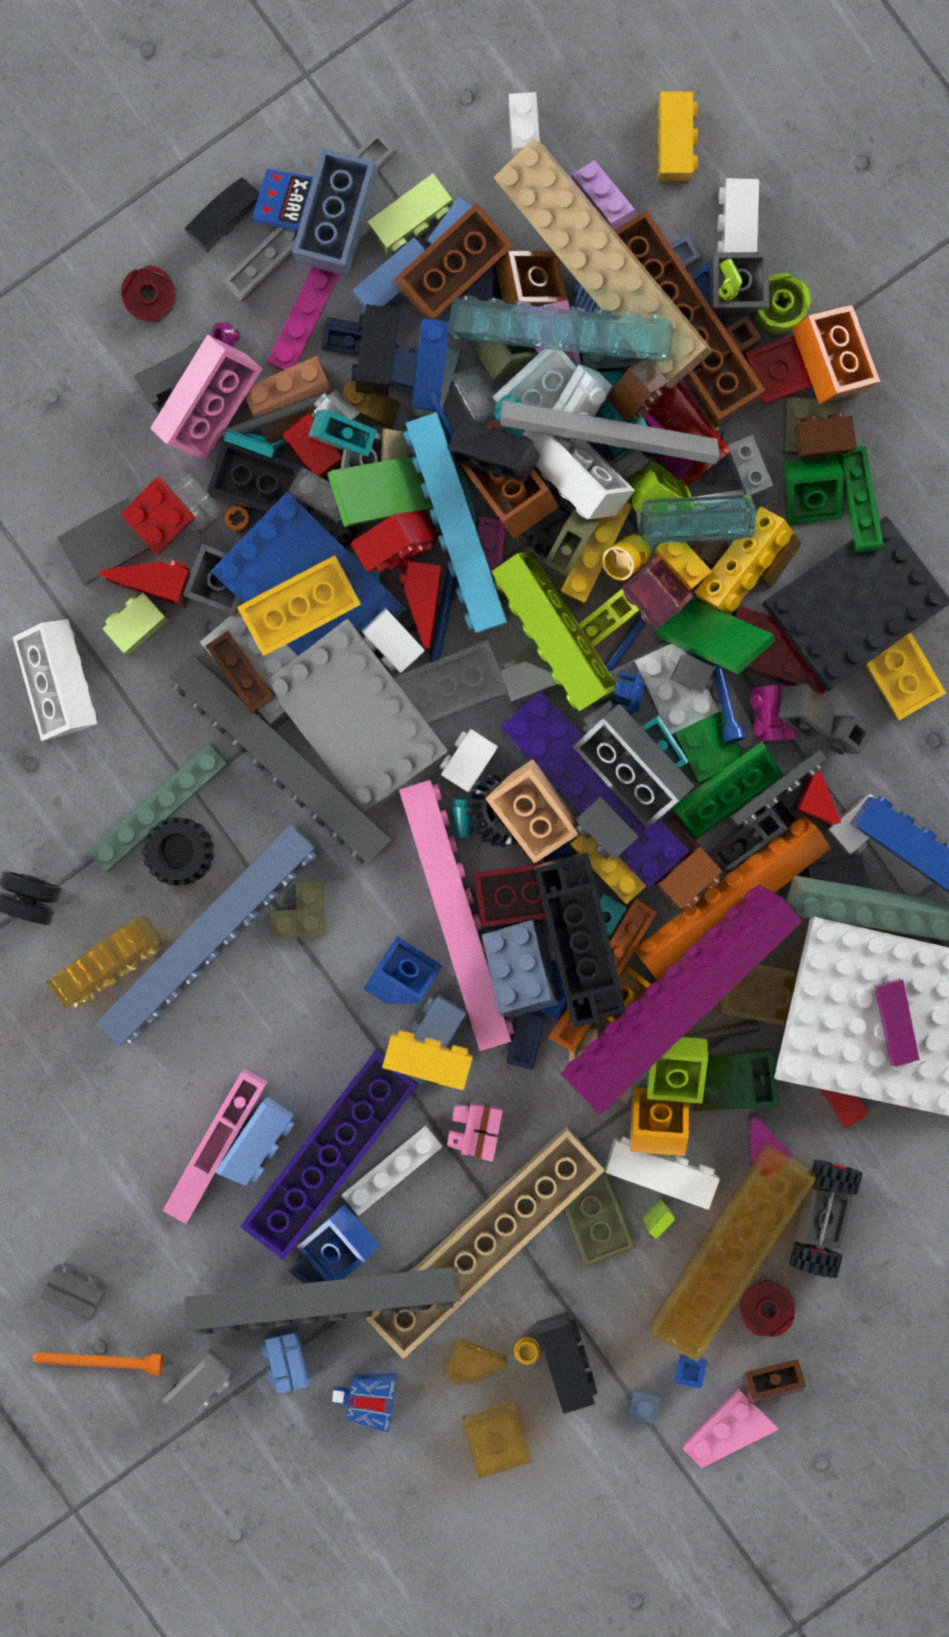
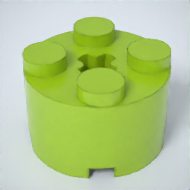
M777 273L770 276L769 308L752 312L753 319L761 331L765 334L777 336L793 332L792 328L805 318L809 310L811 297L808 287L802 280H798L788 273ZM779 301L781 305L785 304V308L777 306L776 302Z

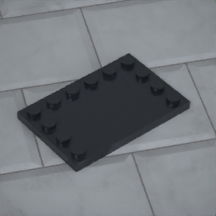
M887 516L880 520L884 543L882 550L855 553L852 539L762 603L763 607L827 692L949 605L948 595Z

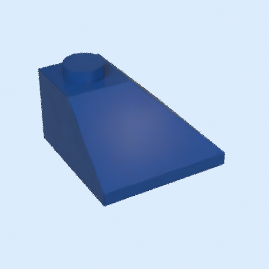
M397 936L365 985L364 990L386 1004H419L443 965Z

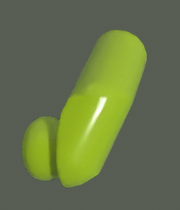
M730 258L719 265L725 276L722 287L719 288V295L726 301L733 300L737 296L742 284V278L733 260Z

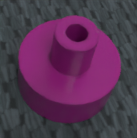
M229 322L215 323L212 328V337L231 347L234 346L235 341L240 339L239 331L234 330Z

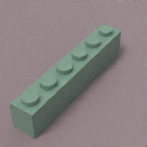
M799 876L793 877L786 900L797 916L818 917L845 924L949 941V903L947 901Z

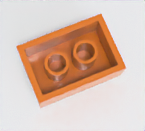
M852 305L807 316L792 328L819 405L863 393L880 382Z

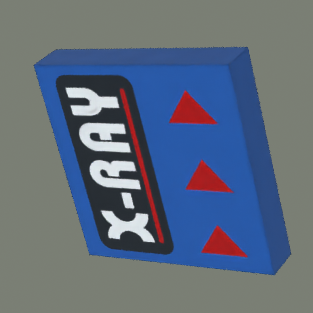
M267 169L252 216L255 223L298 230L314 177Z

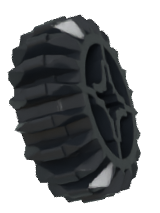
M497 773L493 776L484 777L483 781L475 784L476 789H472L469 792L472 799L466 802L471 807V810L465 814L472 816V821L468 825H475L474 835L482 834L481 842L490 841L491 846L500 845L501 847H507L510 844L515 845L519 843L509 829L508 831H503L494 826V823L498 822L502 827H506L486 800V797L510 774L502 775Z

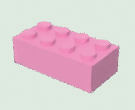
M207 335L150 429L166 444L206 461L222 435L221 430L227 427L263 368L245 353Z

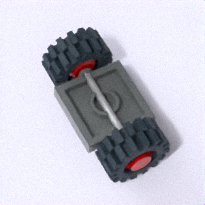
M814 1160L809 1182L826 1189L807 1187L794 1238L797 1242H794L789 1262L790 1266L803 1270L806 1273H813V1275L827 1276L829 1278L838 1277L843 1256L831 1249H825V1247L841 1249L853 1196L858 1194L863 1172L833 1162Z

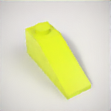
M631 583L612 596L579 625L593 647H595L649 605V602L635 584Z

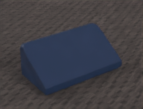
M328 317L324 324L321 349L355 355L356 339H362L363 332L358 330L359 323Z

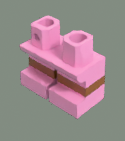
M471 1102L470 1106L455 1105L452 1121L466 1123L465 1133L450 1130L447 1146L461 1150L462 1155L476 1156L493 1162L503 1107Z

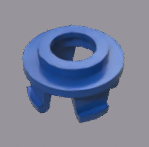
M620 670L619 678L628 681L616 682L613 702L625 705L622 707L632 717L633 711L639 712L645 681H640L641 673L634 675ZM613 705V706L611 707V711H612L617 705Z

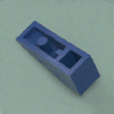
M422 318L411 408L436 411L430 397L432 392L435 393L440 403L450 322Z

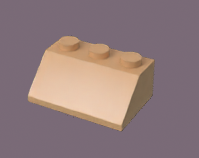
M533 759L511 773L486 797L487 802L534 863L579 835V831L576 829L579 824L575 821L577 817Z

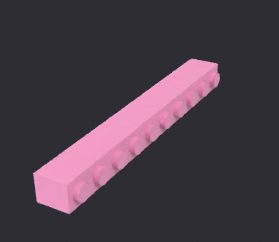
M431 780L399 789L479 1051L511 1042L510 1035L515 1033L510 1018L504 1019V1016L498 1012L490 970L485 958L487 956L484 942L480 941L477 932L482 930L478 914L472 915L469 906L474 904L470 888L464 889L461 880L466 878L462 862L456 863L453 853L458 852L454 836L448 837L445 827L450 826L446 810L440 811L437 801L442 800L438 784L432 785Z

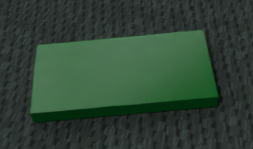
M692 598L655 629L657 637L736 674L742 672L775 642L772 633Z
M761 742L677 802L673 809L696 840L784 776L767 747Z

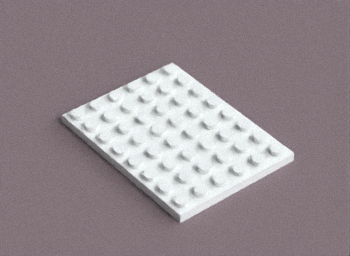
M818 917L810 918L774 1078L949 1116V948ZM903 979L920 1060L893 1067L890 1065L874 985Z

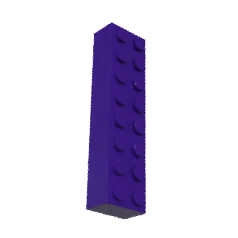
M541 690L500 727V730L529 761L533 759L557 792L579 816L601 797L639 836L619 857L640 878L647 889H650L690 852L660 819L648 829L640 822L573 748L583 737L582 734Z
M375 1049L240 1226L282 1260L287 1257L419 1084L403 1073L382 1068L385 1055L378 1049Z

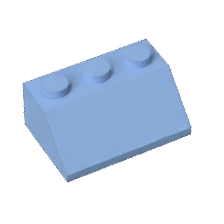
M267 1096L215 1172L244 1186L250 1180L256 1182L264 1170L260 1166L265 1157L270 1160L279 1146L275 1142L279 1136L283 1135L286 1137L295 1124L290 1121L294 1114Z

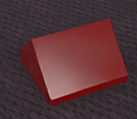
M821 771L805 778L792 811L825 825L841 823Z

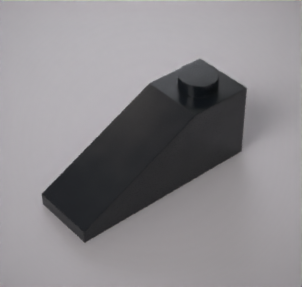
M780 799L768 810L760 811L756 814L757 818L747 826L737 829L710 851V854L725 873L783 833L796 820Z

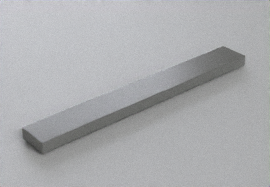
M377 131L352 156L375 161L377 171H379L396 154V150ZM277 227L223 280V283L243 302L292 255L298 230Z
M505 400L502 401L500 408L501 425L712 464H717L719 459L718 439Z

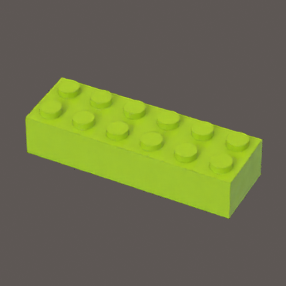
M534 552L517 553L494 569L492 574L495 577L493 579L495 586L500 592L506 594L509 599L508 606L523 621L524 625L522 627L526 635L530 639L535 640L539 647L537 648L539 656L552 667V676L567 691L566 697L570 705L575 709L577 708L580 712L596 706L614 694L615 680Z

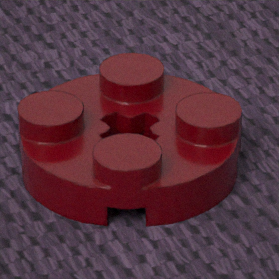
M145 266V268L131 271L125 277L121 286V296L127 311L134 318L143 322L158 323L172 311L176 302V288L165 271L155 266ZM150 288H153L155 297L148 301L144 300L145 296L142 294V291H149Z
M772 1280L757 1282L745 1291L740 1300L741 1317L748 1329L756 1335L776 1337L785 1333L793 1324L795 1301L790 1292L779 1283ZM772 1302L774 1304L772 1307L774 1313L772 1315L768 1313L761 1314L764 1303L770 1304Z

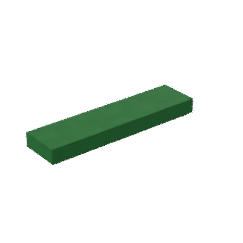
M859 446L852 454L838 455L839 463L844 473L843 486L855 553L882 550L884 547L866 446Z

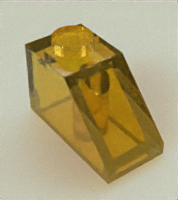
M456 1337L445 1366L444 1375H447L448 1379L456 1384L463 1385L464 1382L472 1384L505 1369L507 1366V1356Z

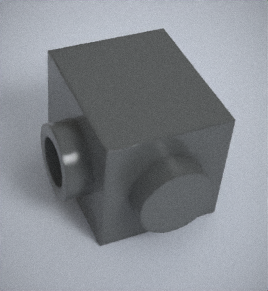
M835 715L831 737L823 739L830 744L829 747L832 751L840 755H844V753L860 754L873 731L856 716Z

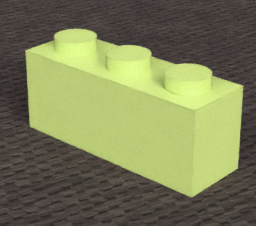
M432 173L367 221L369 231L387 255L393 251L396 253L415 235L420 237L430 228L429 225L435 220L441 221L453 205L452 198Z

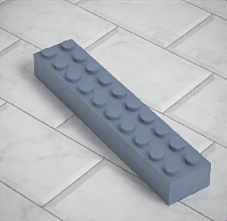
M290 825L125 992L96 1024L118 1046L125 1043L130 1045L139 1039L145 1032L142 1027L146 1023L148 1025L154 1023L165 1012L162 1007L165 1004L170 1005L183 994L182 986L184 984L187 986L192 984L203 973L200 968L204 964L206 966L211 965L222 954L219 949L223 945H231L240 936L241 933L238 929L242 925L245 927L249 926L260 915L257 910L262 905L268 907L279 896L276 891L281 886H289L297 878L298 875L295 871L300 866L306 868L317 857L314 852L318 848L296 826Z

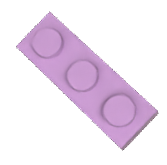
M595 160L572 173L576 185L613 230L637 217L635 209Z

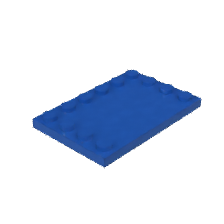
M288 492L211 570L236 597L245 603L335 555L361 605L286 644L298 656L347 618L360 636L364 638L365 635L362 629L385 608L395 619L406 609Z

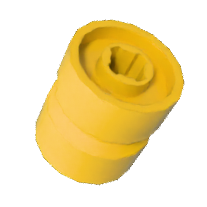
M635 534L628 535L605 551L602 559L603 568L611 578L626 580L647 565L651 558V549L647 541L641 536Z

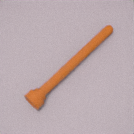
M36 1352L32 1356L34 1363L143 1369L150 1376H161L164 1364V1356L159 1353H151L150 1356H145V1358Z

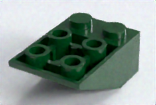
M761 1048L708 1054L702 1104L693 1103L694 1111L754 1109L779 1106L777 1080L774 1078L776 1071L773 1050Z

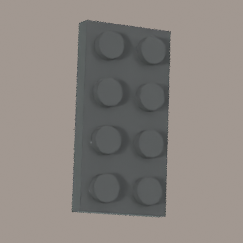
M821 750L811 753L783 774V778L775 781L762 793L728 816L726 820L732 827L740 825L742 828L747 826L757 818L755 812L760 808L762 811L768 810L779 801L777 796L783 792L785 795L802 783L799 781L801 777H811L814 773L823 768L821 762L826 757Z

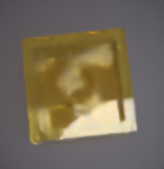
M515 1401L463 1416L462 1426L479 1478L531 1462V1452Z

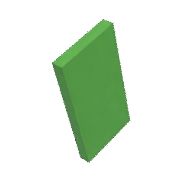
M416 456L328 472V478L344 527L386 519L393 514L427 511L434 508L431 498L426 500L422 491L421 484L425 483L422 472L417 474L412 458Z

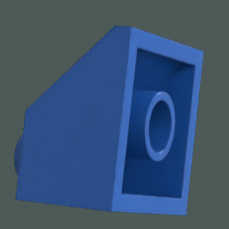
M342 1205L306 1237L297 1248L326 1281L347 1277L365 1262L380 1245L345 1205Z

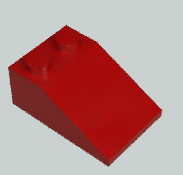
M170 560L169 564L161 561L100 570L99 576L109 583L141 594L144 593L147 596L183 608L186 607L188 598L184 597L183 593L191 573L185 564L178 561Z
M408 561L407 568H402L400 584L401 588L405 590L425 653H430L442 570L441 566Z

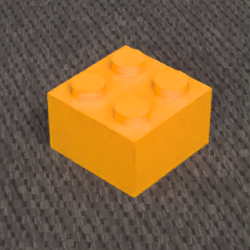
M634 1087L631 1103L630 1152L685 1156L689 1139V1103L647 1099V1088Z

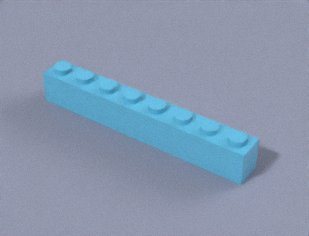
M435 412L407 422L408 430L403 432L408 447H414L416 457L412 458L417 474L421 472L423 474L425 483L421 484L422 491L426 500L431 498L434 509L430 510L434 525H440L443 535L438 536L443 552H449L451 561L447 562L452 578L457 576L460 587L456 588L460 603H466L469 613L464 615L469 630L474 628L478 634L508 624L453 456L447 448L449 444L438 413Z

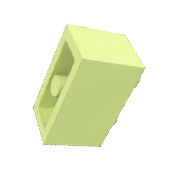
M144 593L140 596L138 594L133 595L125 603L127 607L120 613L115 612L110 615L105 621L107 625L102 628L121 651L128 656L168 621L167 617Z

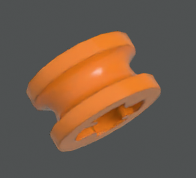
M234 506L227 510L225 522L232 531L242 532L249 527L250 516L244 508ZM237 512L242 513L241 517H245L244 522H239L238 526H234V522L230 521L231 516H236Z

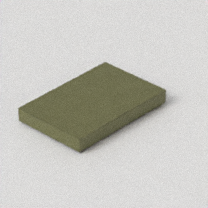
M604 1171L563 1209L585 1267L636 1248L609 1176Z

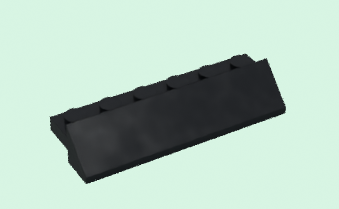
M588 852L564 858L558 857L534 867L573 1028L597 1023L602 1018L625 1013L620 983Z

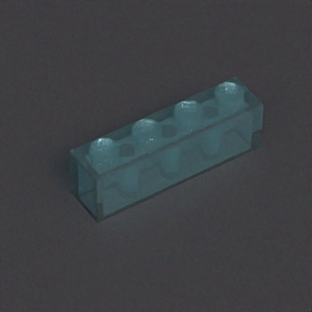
M751 495L643 500L640 529L645 544L753 538L757 510Z

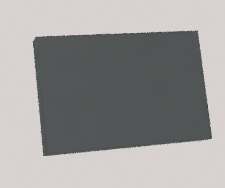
M128 498L57 537L83 585H87L101 577L99 576L100 570L117 568L150 550V547L121 515L131 504Z

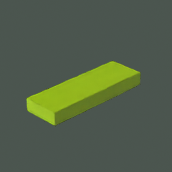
M661 1198L642 1217L648 1232L655 1239L659 1238L675 1221V1217L668 1204Z

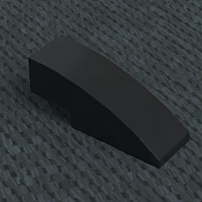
M241 177L213 199L184 228L187 235L208 253L224 234L227 236L254 207L260 192Z

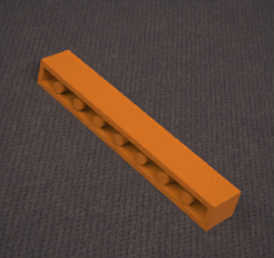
M802 816L787 830L770 841L737 869L730 872L713 888L708 890L691 908H685L633 951L658 981L672 964L677 963L686 954L689 947L697 944L705 936L709 928L717 925L730 908L740 903L750 889L760 884L773 893L777 892L791 881L794 876H797L830 850V846L818 827L807 817Z

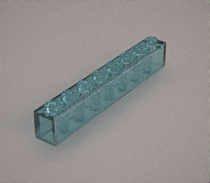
M467 295L463 296L462 299L453 298L448 324V332L454 339L669 362L674 334L671 321L666 317L658 315L651 316V319L640 318V315L630 312L624 313L621 316L613 315L608 310H597L596 313L586 312L585 309L580 307H570L569 310L559 309V307L552 304H543L542 307H536L524 301L508 304L496 298H491L489 301H479L478 298Z

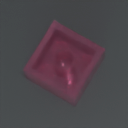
M658 555L621 587L624 591L625 599L630 604L636 605L642 612L641 615L648 625L654 626L656 630L679 612L693 597Z

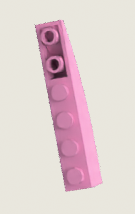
M247 1069L240 1073L165 1205L164 1212L187 1224L215 1176V1171L233 1145L267 1086L268 1081Z

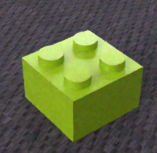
M682 1037L648 1069L647 1099L702 1104L708 1064L707 1039Z

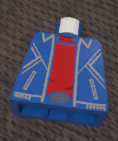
M397 1373L354 1374L350 1388L334 1386L332 1403L348 1405L346 1419L389 1432Z

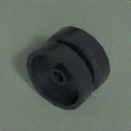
M3 871L0 885L3 889L13 892L14 895L0 893V912L33 923L50 925L54 911L51 907L39 902H58L62 888L32 875Z

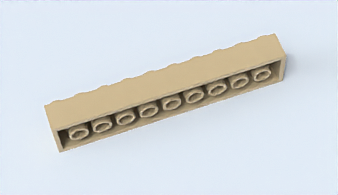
M533 138L493 177L642 359L648 357L669 381L666 387L673 388L713 352L543 144Z
M565 1126L410 1271L458 1267L461 1301L453 1302L454 1308L437 1309V1304L426 1305V1311L410 1312L409 1307L399 1308V1314L383 1315L382 1310L372 1311L373 1317H366V1320L402 1359L406 1358L605 1171L603 1165Z

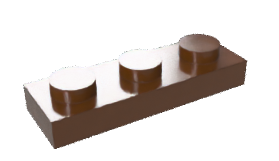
M229 631L205 645L251 714L274 700V697Z

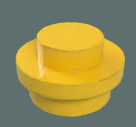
M526 1336L520 1338L514 1346L515 1358L525 1365L535 1363L541 1355L539 1342L533 1337Z

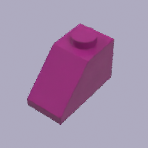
M752 1113L749 1116L747 1155L752 1159L749 1165L759 1176L765 1173L770 1179L793 1155Z

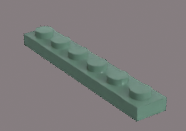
M208 744L91 848L88 853L105 872H108L150 834L148 831L152 827L157 826L156 823L169 818L226 767L228 763L211 744Z

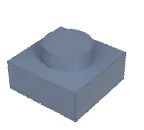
M633 1389L628 1418L655 1424L660 1395Z

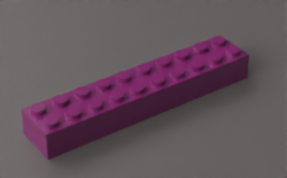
M758 884L750 889L740 903L730 908L717 925L709 928L705 936L697 944L689 947L686 954L677 963L672 964L657 982L651 984L636 1002L631 1003L626 1008L625 1013L616 1021L611 1022L602 1035L590 1042L579 1057L570 1061L561 1073V1076L601 1115L781 943L802 920L782 897Z

